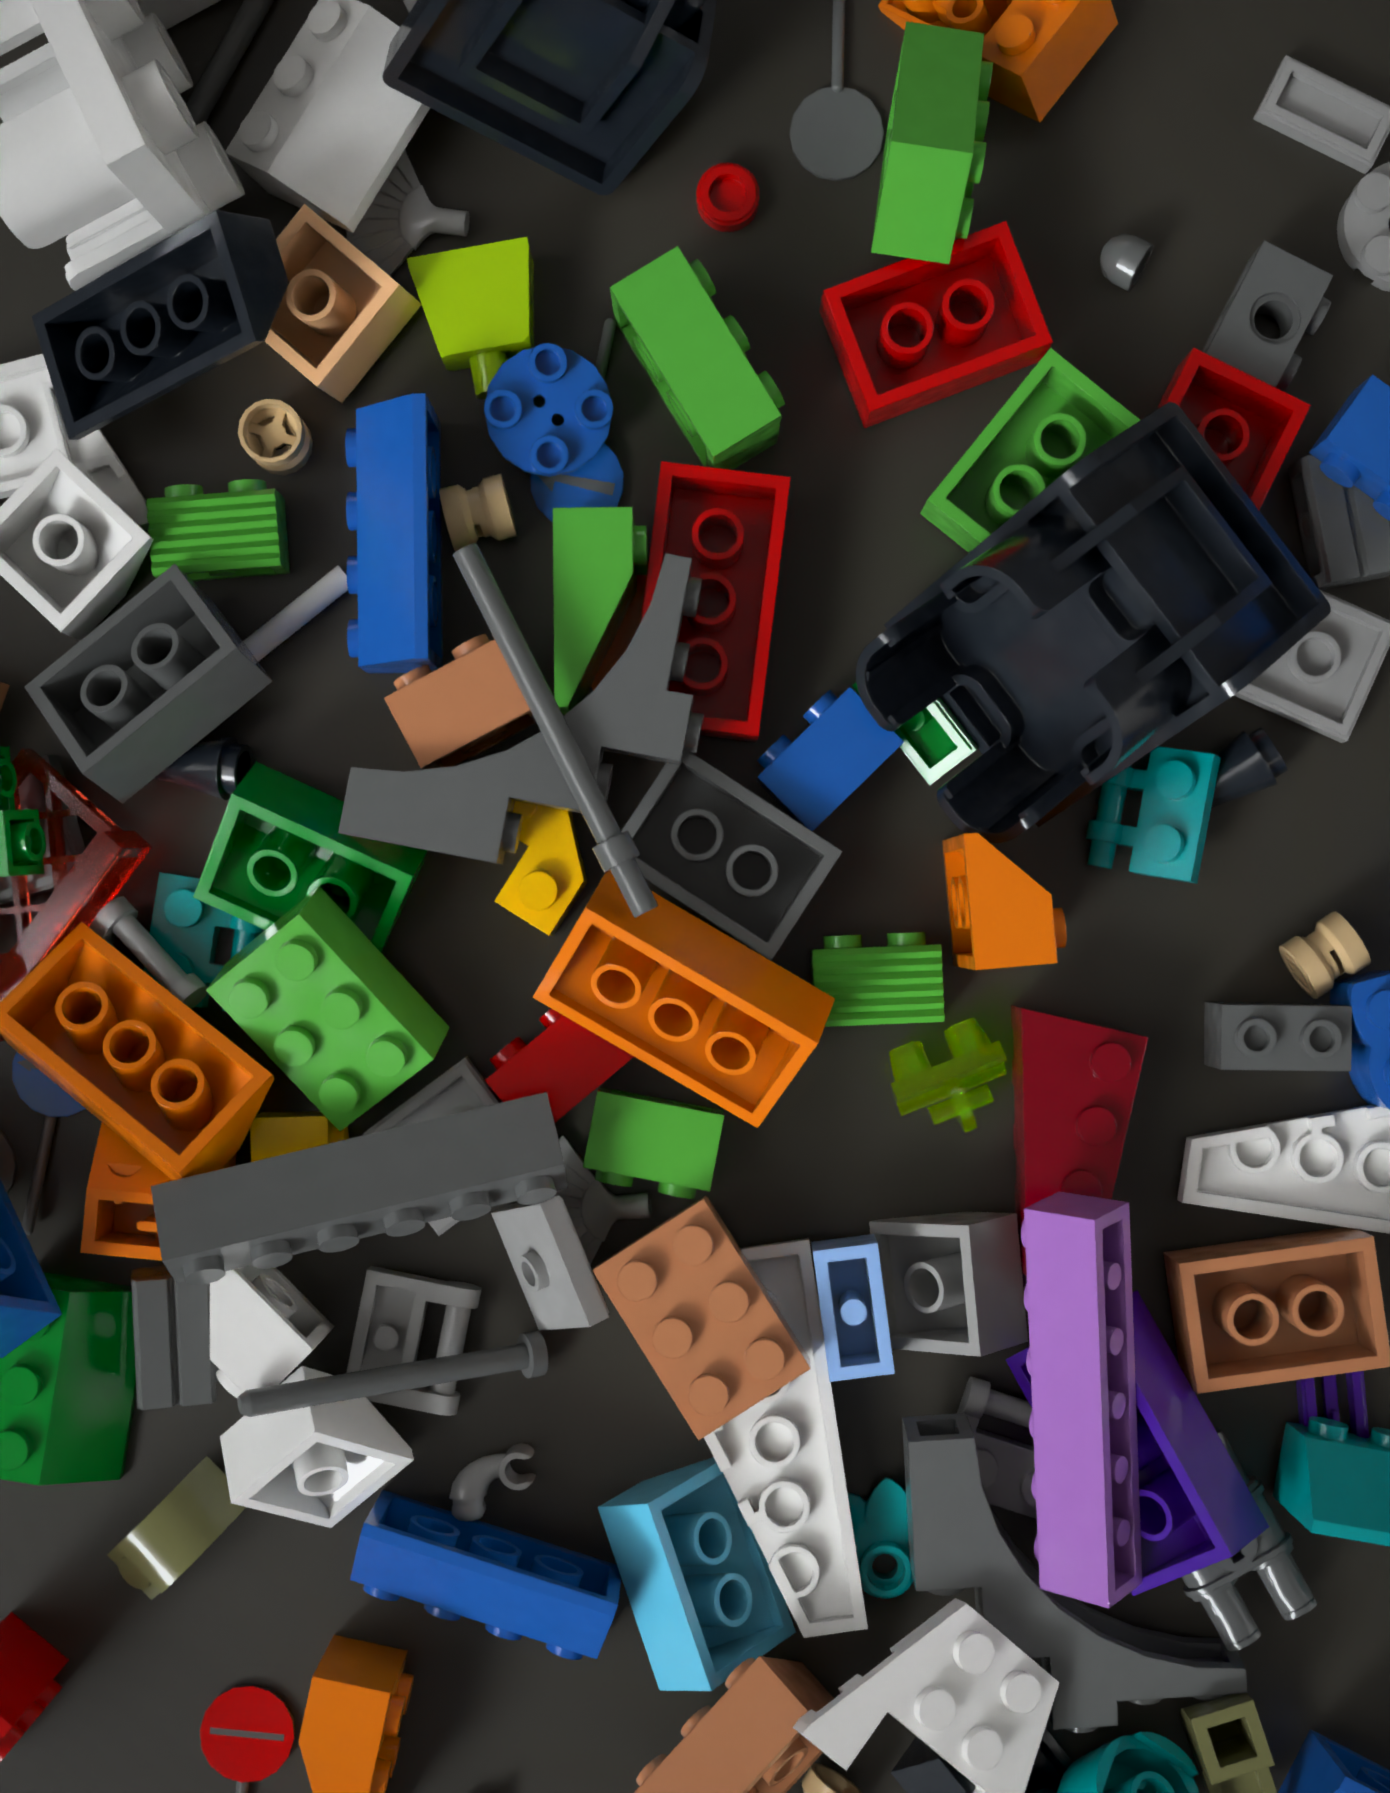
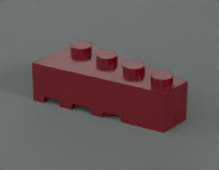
M1011 1005V1028H1013L1014 1048L1012 1082L1015 1098V1124H1013L1014 1149L1016 1153L1015 1213H1017L1022 1272L1027 1277L1026 1248L1021 1240L1024 1208L1057 1192L1112 1200L1148 1037Z

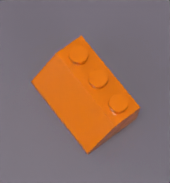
M965 833L943 840L953 966L972 970L1058 963L1056 949L1066 947L1067 933L1063 909L1053 908L1052 895L980 834Z

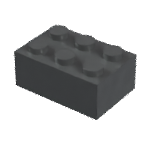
M174 563L24 687L82 774L123 804L263 690L272 680L212 599Z
M684 751L681 766L669 763L664 765L621 831H629L640 853L635 860L646 880L770 961L843 852L688 751Z

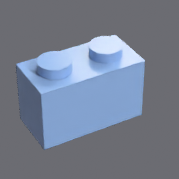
M869 1234L811 1242L829 1381L834 1382L895 1374L878 1242L875 1235Z

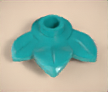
M885 1477L874 1488L867 1501L849 1492L848 1499L862 1589L871 1596L889 1599L907 1591L914 1580L909 1560L906 1492L893 1479ZM881 1554H889L895 1558L896 1565L888 1573H879L872 1567L874 1559Z

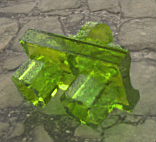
M975 1018L952 1025L944 1031V1037L953 1059L931 1067L920 1041H912L889 1052L895 1081L891 1083L894 1101L901 1116L949 1097L948 1100L927 1108L933 1124L937 1125L957 1117L965 1133L977 1128L972 1110L994 1102L987 1084L968 1092L964 1091L1006 1075L1007 1071L1004 1062L1007 1061V1058L999 1040L990 1043L988 1036Z

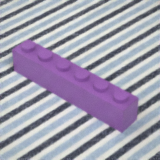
M1057 1192L1024 1208V1220L1021 1227V1240L1026 1248L1027 1284L1024 1290V1305L1028 1311L1030 1343L1026 1357V1366L1031 1375L1032 1391L1029 1431L1034 1440L1035 1464L1031 1488L1033 1497L1036 1500L1037 1535L1034 1543V1554L1039 1562L1040 1589L1110 1608L1142 1584L1129 1202Z

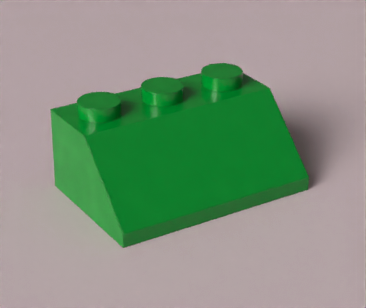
M256 761L231 794L193 898L266 930L320 886L382 953L412 891L428 850L338 833L344 801Z
M43 1272L62 1315L9 1354L0 1358V1479L33 1485L120 1480L124 1474L137 1393L132 1286Z

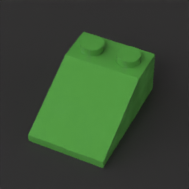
M633 507L553 508L554 698L563 716L586 697L637 593V575H647L649 563L647 525H635Z

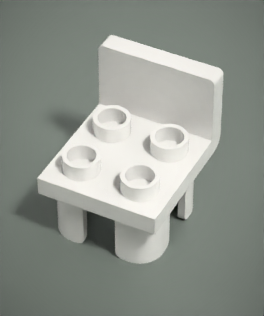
M0 0V56L42 33H45L49 42L0 69V118L4 122L0 124V216L13 234L26 247L31 249L43 248L68 235L65 240L71 261L64 268L66 270V279L74 291L213 211L219 210V208L245 195L237 172L217 136L205 121L195 125L180 93L193 87V81L181 55L166 31L221 0Z

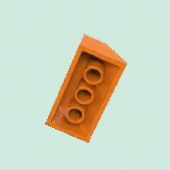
M611 871L606 872L537 988L533 998L758 1128L819 1043L835 998L653 891L651 892L658 907L634 918Z
M83 922L0 1002V1034L7 1044L173 1181L222 1169L240 1149L274 1081L272 1073Z

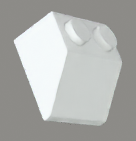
M56 448L0 507V575L60 632L81 641L126 596L154 539Z
M252 1265L225 1271L226 1274L223 1278L210 1283V1360L219 1368L216 1372L219 1382L237 1399L246 1390L279 1385L334 1328L276 1267L259 1269Z
M301 1366L281 1384L332 1375ZM366 1397L254 1417L244 1415L220 1436L232 1504L332 1528L414 1460L412 1449Z

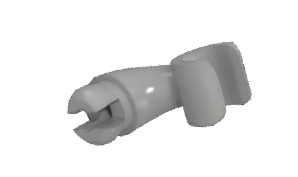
M516 1444L509 1448L506 1454L483 1456L462 1469L453 1481L449 1498L453 1500V1517L459 1521L480 1519L486 1510L484 1497L487 1495L490 1484L497 1478H500L503 1484L512 1490L519 1491L530 1486L536 1475L533 1473H516L511 1468L510 1461L513 1459H529L535 1453L534 1449L529 1444Z

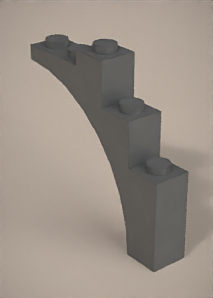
M665 553L651 604L627 650L594 691L564 715L606 802L612 779L613 764L602 762L604 751L680 766L682 765L684 751L697 753L704 714L692 712L693 695L669 691L671 681L680 683L684 681L690 644L678 642L683 616L696 618L703 579L691 577L692 558ZM539 732L506 751L458 766L405 772L351 767L338 833L503 865L505 852L516 853L521 835L523 814L513 813L515 801L581 813L542 733Z
M967 1413L902 1417L909 1560L916 1591H929L940 1596H951L961 1593L965 1588H975L976 1612L1031 1659L1041 1657L1042 1668L1059 1682L1049 1715L1053 1730L1066 1729L1075 1733H1088L1096 1730L1098 1727L1118 1726L1117 1701H1130L1139 1705H1151L1158 1703L1163 1698L1194 1697L1199 1700L1212 1701L1227 1694L1247 1693L1246 1667L1238 1651H1228L1221 1638L1181 1637L1135 1627L1090 1608L1077 1599L1040 1589L1039 1569L1015 1545L989 1503L981 1482L975 1438Z

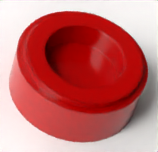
M720 163L709 168L700 178L696 191L697 209L703 221L711 228L721 232L738 231L746 227L754 219L758 211L759 186L756 178L747 168L736 163Z

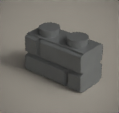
M1312 455L1302 457L1289 466L1288 473L1307 571L1315 585L1320 590L1389 576L1390 521L1382 517L1374 509L1373 502L1375 500L1355 486L1348 488L1332 481L1321 471L1319 467L1321 461Z
M166 1266L132 1269L131 1285L137 1409L150 1410L171 1408L175 1405L192 1406L216 1402V1383L219 1382L216 1372L219 1368L210 1360V1283L203 1285H190L185 1283V1281L176 1283Z

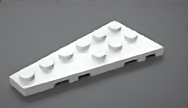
M1366 1105L1186 1137L1177 1200L1193 1205L1390 1234V1110L1375 1105Z
M809 1238L740 1248L810 1358L811 1369L711 1432L704 1439L720 1471L723 1472L738 1502L737 1505L748 1527L750 1526L803 1637L808 1638L868 1629L833 1393L828 1375Z

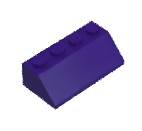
M1138 1290L1132 1292L1142 1584L1131 1591L1133 1596L1230 1558L1269 1528L1267 1521ZM1027 1347L1005 1360L1032 1408L1031 1375L1026 1366V1357L1029 1349Z

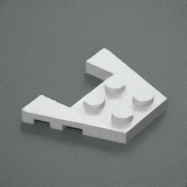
M43 354L0 364V499L10 497L57 448L143 530H147L149 523L147 520L146 499L102 431L98 429L79 440H69Z
M955 1598L890 1648L892 1654L863 1677L856 1674L838 1688L841 1694L819 1711L809 1710L793 1726L796 1731L847 1771L888 1712L975 1784L976 1788L973 1793H1025L1059 1682L972 1607Z

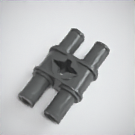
M1217 1427L1215 1428L1217 1434L1269 1525L1268 1529L1234 1556L1182 1576L1186 1584L1183 1587L1186 1596L1195 1602H1201L1225 1647L1231 1652L1249 1646L1261 1636L1259 1628L1235 1586L1238 1577L1249 1571H1257L1284 1620H1292L1308 1613L1317 1606V1601L1291 1555L1294 1549L1292 1544L1294 1540L1291 1533L1283 1531L1262 1493L1265 1490L1262 1481L1257 1480L1255 1476L1247 1475L1221 1428Z

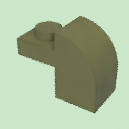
M206 1456L107 1556L118 1566L120 1574L127 1583L137 1589H141L152 1600L159 1593L162 1594L179 1578L246 1507L231 1503L227 1476Z
M1248 1693L1227 1694L1212 1701H1204L1181 1708V1717L1192 1757L1198 1765L1207 1793H1277L1269 1767L1275 1764L1254 1700Z

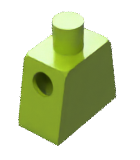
M527 237L407 258L410 274L446 369L448 371L471 368L475 395L478 399H486L488 385L504 362L522 350L534 348V263Z

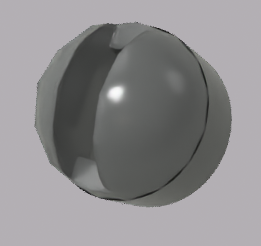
M1125 233L1112 237L1103 246L1100 255V267L1103 275L1112 284L1130 292L1141 277L1150 259L1154 245L1142 238Z

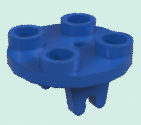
M544 343L539 344L535 348L522 350L501 365L488 385L484 414L489 437L503 458L524 472L551 477L574 472L596 456L609 434L613 404L608 385L594 364L573 350L561 348L556 344ZM534 398H544L545 405L540 408L536 407L533 404ZM555 415L562 416L564 419L563 424L555 426L552 423V417Z

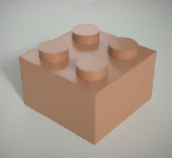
M486 634L476 636L457 646L451 652L455 660L433 672L429 665H423L400 676L393 682L397 691L384 697L420 768L423 770L457 766L536 724L495 639L490 641Z

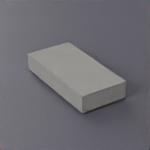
M1286 55L1281 61L1253 120L1366 174L1372 168L1390 132V106Z

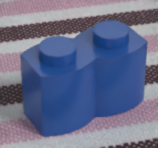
M1373 970L1334 981L1333 989L1330 990V1004L1352 1007V1060L1349 1075L1355 1090L1367 1104L1390 1110V971Z

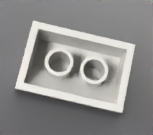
M318 0L286 54L276 66L273 75L252 109L242 121L239 130L225 151L226 154L269 194L299 208L306 204L321 218L350 232H354L430 107L389 87L383 81L382 75L389 46L400 27L370 5L357 0Z

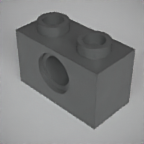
M1264 240L1249 258L1202 352L1285 391L1302 362V357L1295 354L1294 351L1304 332L1313 336L1330 308L1332 301L1323 297L1333 275ZM1265 314L1272 317L1279 326L1280 337L1278 339H1269L1261 335L1255 326V315Z
M1205 1002L1204 1065L1220 1070L1351 1071V1006L1330 1003Z

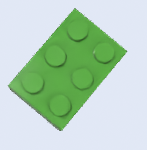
M906 21L886 131L871 253L949 264L955 237L967 239L974 198H971L974 184L980 183L984 165L986 142H983L990 107V102L987 101L993 62L982 61L984 33Z
M676 246L610 287L614 319L617 322L618 328L703 466L733 470L777 443L780 422L783 419L779 408L785 405L784 399L767 371L764 370L758 375L755 373L745 352L751 349L748 339L732 315L722 319L711 298L717 293L715 286L698 259L688 263L679 247Z
M1050 348L927 499L920 514L970 553L1068 469L1109 440L1139 422L1140 419Z
M320 886L229 959L206 989L214 1000L339 1131H342L434 1060L450 1028Z

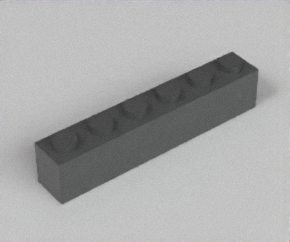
M544 1092L151 1186L162 1262L176 1283L185 1281V1283L190 1285H203L220 1280L225 1276V1271L250 1265L259 1269L274 1268L288 1263L292 1260V1255L316 1249L327 1253L340 1252L356 1246L361 1238L382 1233L393 1237L406 1236L420 1231L427 1222L452 1217L458 1221L472 1220L484 1216L493 1206L513 1201L523 1205L542 1203L554 1197L556 1191L567 1189L568 1183L548 1094Z

